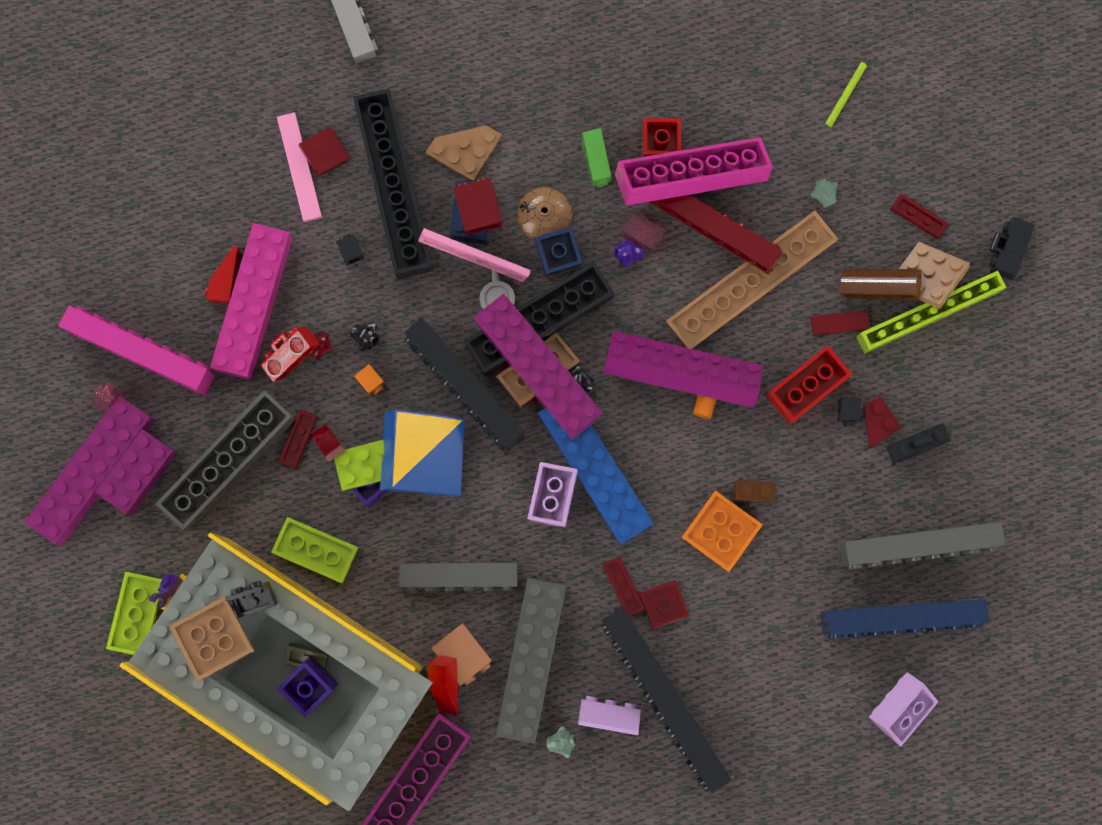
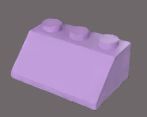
M540 462L527 519L536 523L566 527L578 469Z
M907 672L899 679L891 692L887 693L885 699L873 710L869 718L901 747L936 706L938 701L924 683Z
M591 696L581 699L578 725L638 735L641 710L636 709V704L625 703V706H619L617 701L606 699L605 703L597 702L598 698Z

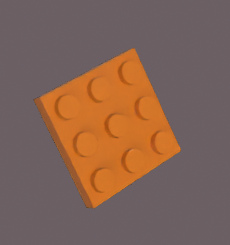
M714 491L681 538L727 572H730L763 524L720 493Z

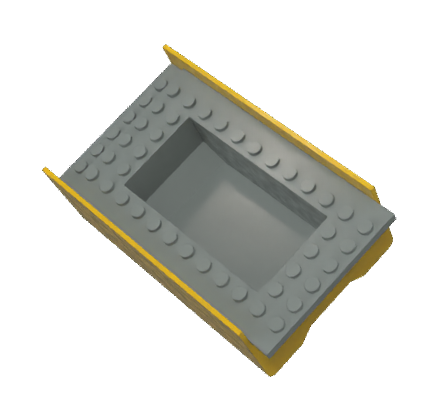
M209 533L208 537L212 539L188 576L180 575L179 578L183 581L172 597L169 596L166 605L161 608L164 611L129 662H122L120 667L325 805L334 801L347 811H350L433 682L419 674L424 666L231 539ZM261 580L264 583L269 581L278 604L274 607L238 618L255 651L197 682L169 626L223 596L231 595V590L242 586L243 589L250 588L249 584ZM231 600V601H229V602H230V604H231L233 610L235 611V608H234L233 603H232V600ZM289 643L319 649L327 653L325 670L338 683V686L306 717L277 690L298 668L285 664Z

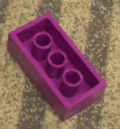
M141 429L96 489L95 493L124 514L132 516L178 453L149 432Z

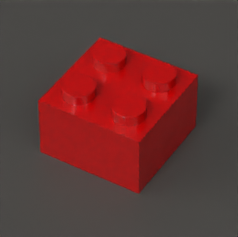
M643 118L642 157L681 151V118Z

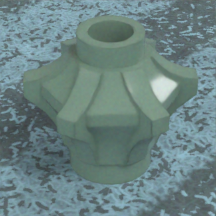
M826 178L815 182V189L810 195L816 198L823 208L837 202V182L827 181Z
M561 726L557 733L547 737L549 752L560 753L566 758L571 757L572 749L578 745L577 736L567 731L565 726Z

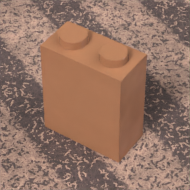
M464 623L432 647L437 656L457 658V678L460 686L464 683L468 686L476 679L474 675L477 672L481 671V673H484L491 667L489 663L492 659Z

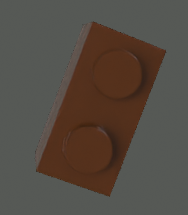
M736 480L734 482L733 501L772 504L775 502L776 483Z

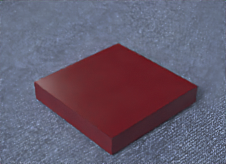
M331 127L298 144L318 177L350 160V156Z
M676 579L639 593L652 630L689 617Z

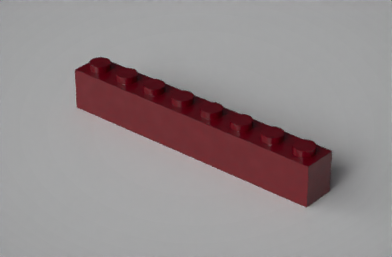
M693 194L649 202L768 275L781 258L782 250L777 244L767 242L762 235L752 233L744 224H737L732 221L729 215L717 212L715 207L710 204H704Z

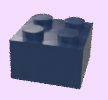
M572 227L535 237L534 243L544 276L582 265L583 262Z

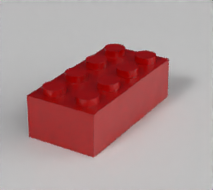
M827 345L766 395V398L786 422L791 425L853 374Z

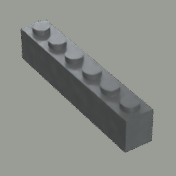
M400 564L399 587L404 588V592H416V588H424V592H434L435 588H443V591H455V588L462 587L463 591H475V587H482V591H494V587H502V591H514V587H518V564Z

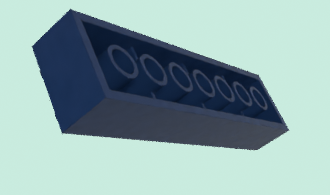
M986 599L820 612L823 635H828V639L844 638V634H848V637H864V632H867V636L884 635L883 631H887V634H903L904 629H906V633L923 632V628H926V631H943L944 626L945 630L963 629V625L965 629L983 628L982 624L989 623Z

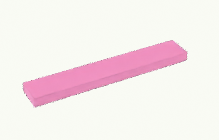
M294 112L278 116L277 120L303 221L308 222L322 218L309 164L298 146L303 141L296 114Z
M423 229L418 240L521 282L528 278L531 271L427 229Z

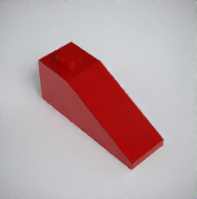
M238 246L232 247L209 280V286H206L205 297H207L210 303L229 305L238 274L241 253Z
M439 655L428 663V680L433 682L430 688L439 712L458 715L457 658Z

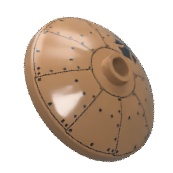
M549 187L533 189L525 194L519 202L517 208L518 224L521 230L533 240L535 237L569 228L572 223L573 211L568 198L556 189ZM546 208L548 212L542 213L541 210Z

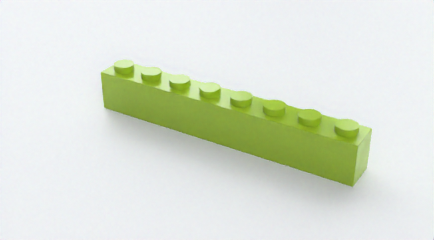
M996 271L954 290L940 309L925 303L861 332L856 338L864 354L992 297L1007 287L999 272Z

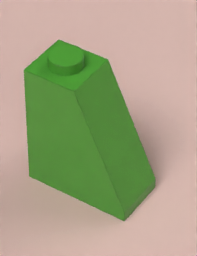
M601 128L582 132V148L592 186L604 187L608 185V182H611V173Z

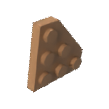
M485 125L435 137L425 154L474 182L500 141L502 134Z

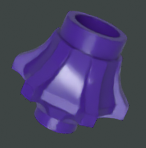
M622 238L621 244L614 249V256L619 259L620 265L624 264L625 267H629L631 263L642 260L643 247L633 244L626 238Z

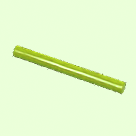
M861 62L825 125L833 126L866 69L867 65Z

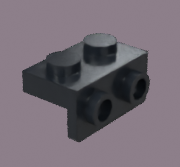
M261 580L249 584L250 588L243 589L242 586L231 590V595L226 597L227 602L232 600L238 618L274 607L278 604L269 581L264 583Z

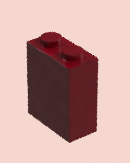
M480 178L474 183L468 184L464 182L454 187L466 236L503 227L491 178Z

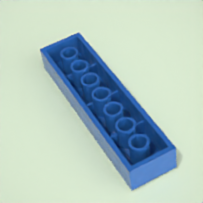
M546 409L538 412V417L569 466L578 469L577 479L619 545H622L654 524L592 425L571 441Z

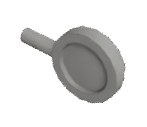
M493 270L492 282L485 285L480 292L479 300L482 309L486 308L503 293L515 305L513 289L507 283L500 281L499 273Z

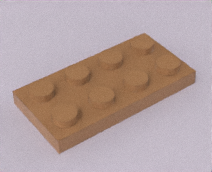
M557 332L544 341L568 372L580 363V360ZM511 366L496 376L498 382L519 408L535 397Z

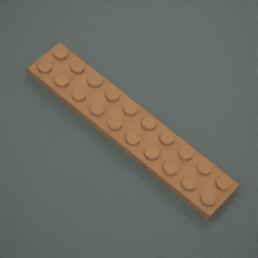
M813 211L772 242L781 248L782 255L769 275L745 262L666 320L667 325L685 348H695L836 243L838 238L818 213Z

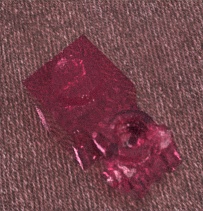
M107 382L95 390V399L92 404L106 413L118 396L123 397L121 395L123 391Z

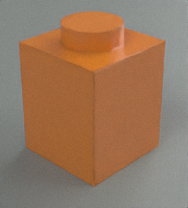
M369 364L354 376L370 396L373 394L376 396L384 390V381Z

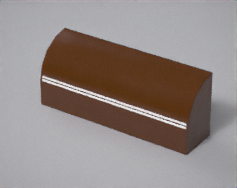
M844 269L841 275L839 294L843 298L919 300L922 270Z

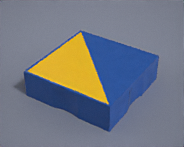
M402 410L385 412L383 432L384 456L381 467L380 490L403 493L420 492L425 495L444 497L461 496L464 419Z

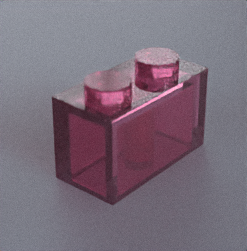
M632 212L621 230L620 236L654 253L664 236L665 230L663 226L657 222L652 223L646 220L647 218L641 213L635 214Z

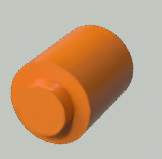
M698 395L693 415L711 419L717 399Z

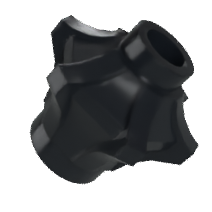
M356 324L351 329L350 336L357 342L360 351H363L365 348L370 350L372 346L378 344L379 335L376 333V324Z
M576 366L575 370L570 374L582 389L589 393L592 390L594 379L586 375L579 366Z

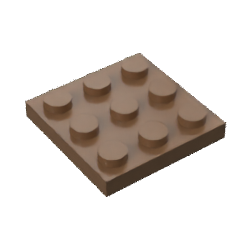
M918 242L899 269H921L922 278L919 300L940 309L970 268V263Z
M223 596L169 626L197 682L255 651L230 602L226 601L227 596Z

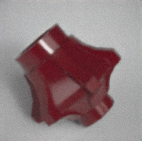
M321 330L319 333L313 334L320 345L309 356L319 360L320 357L329 351H333L334 348L330 344L329 334Z

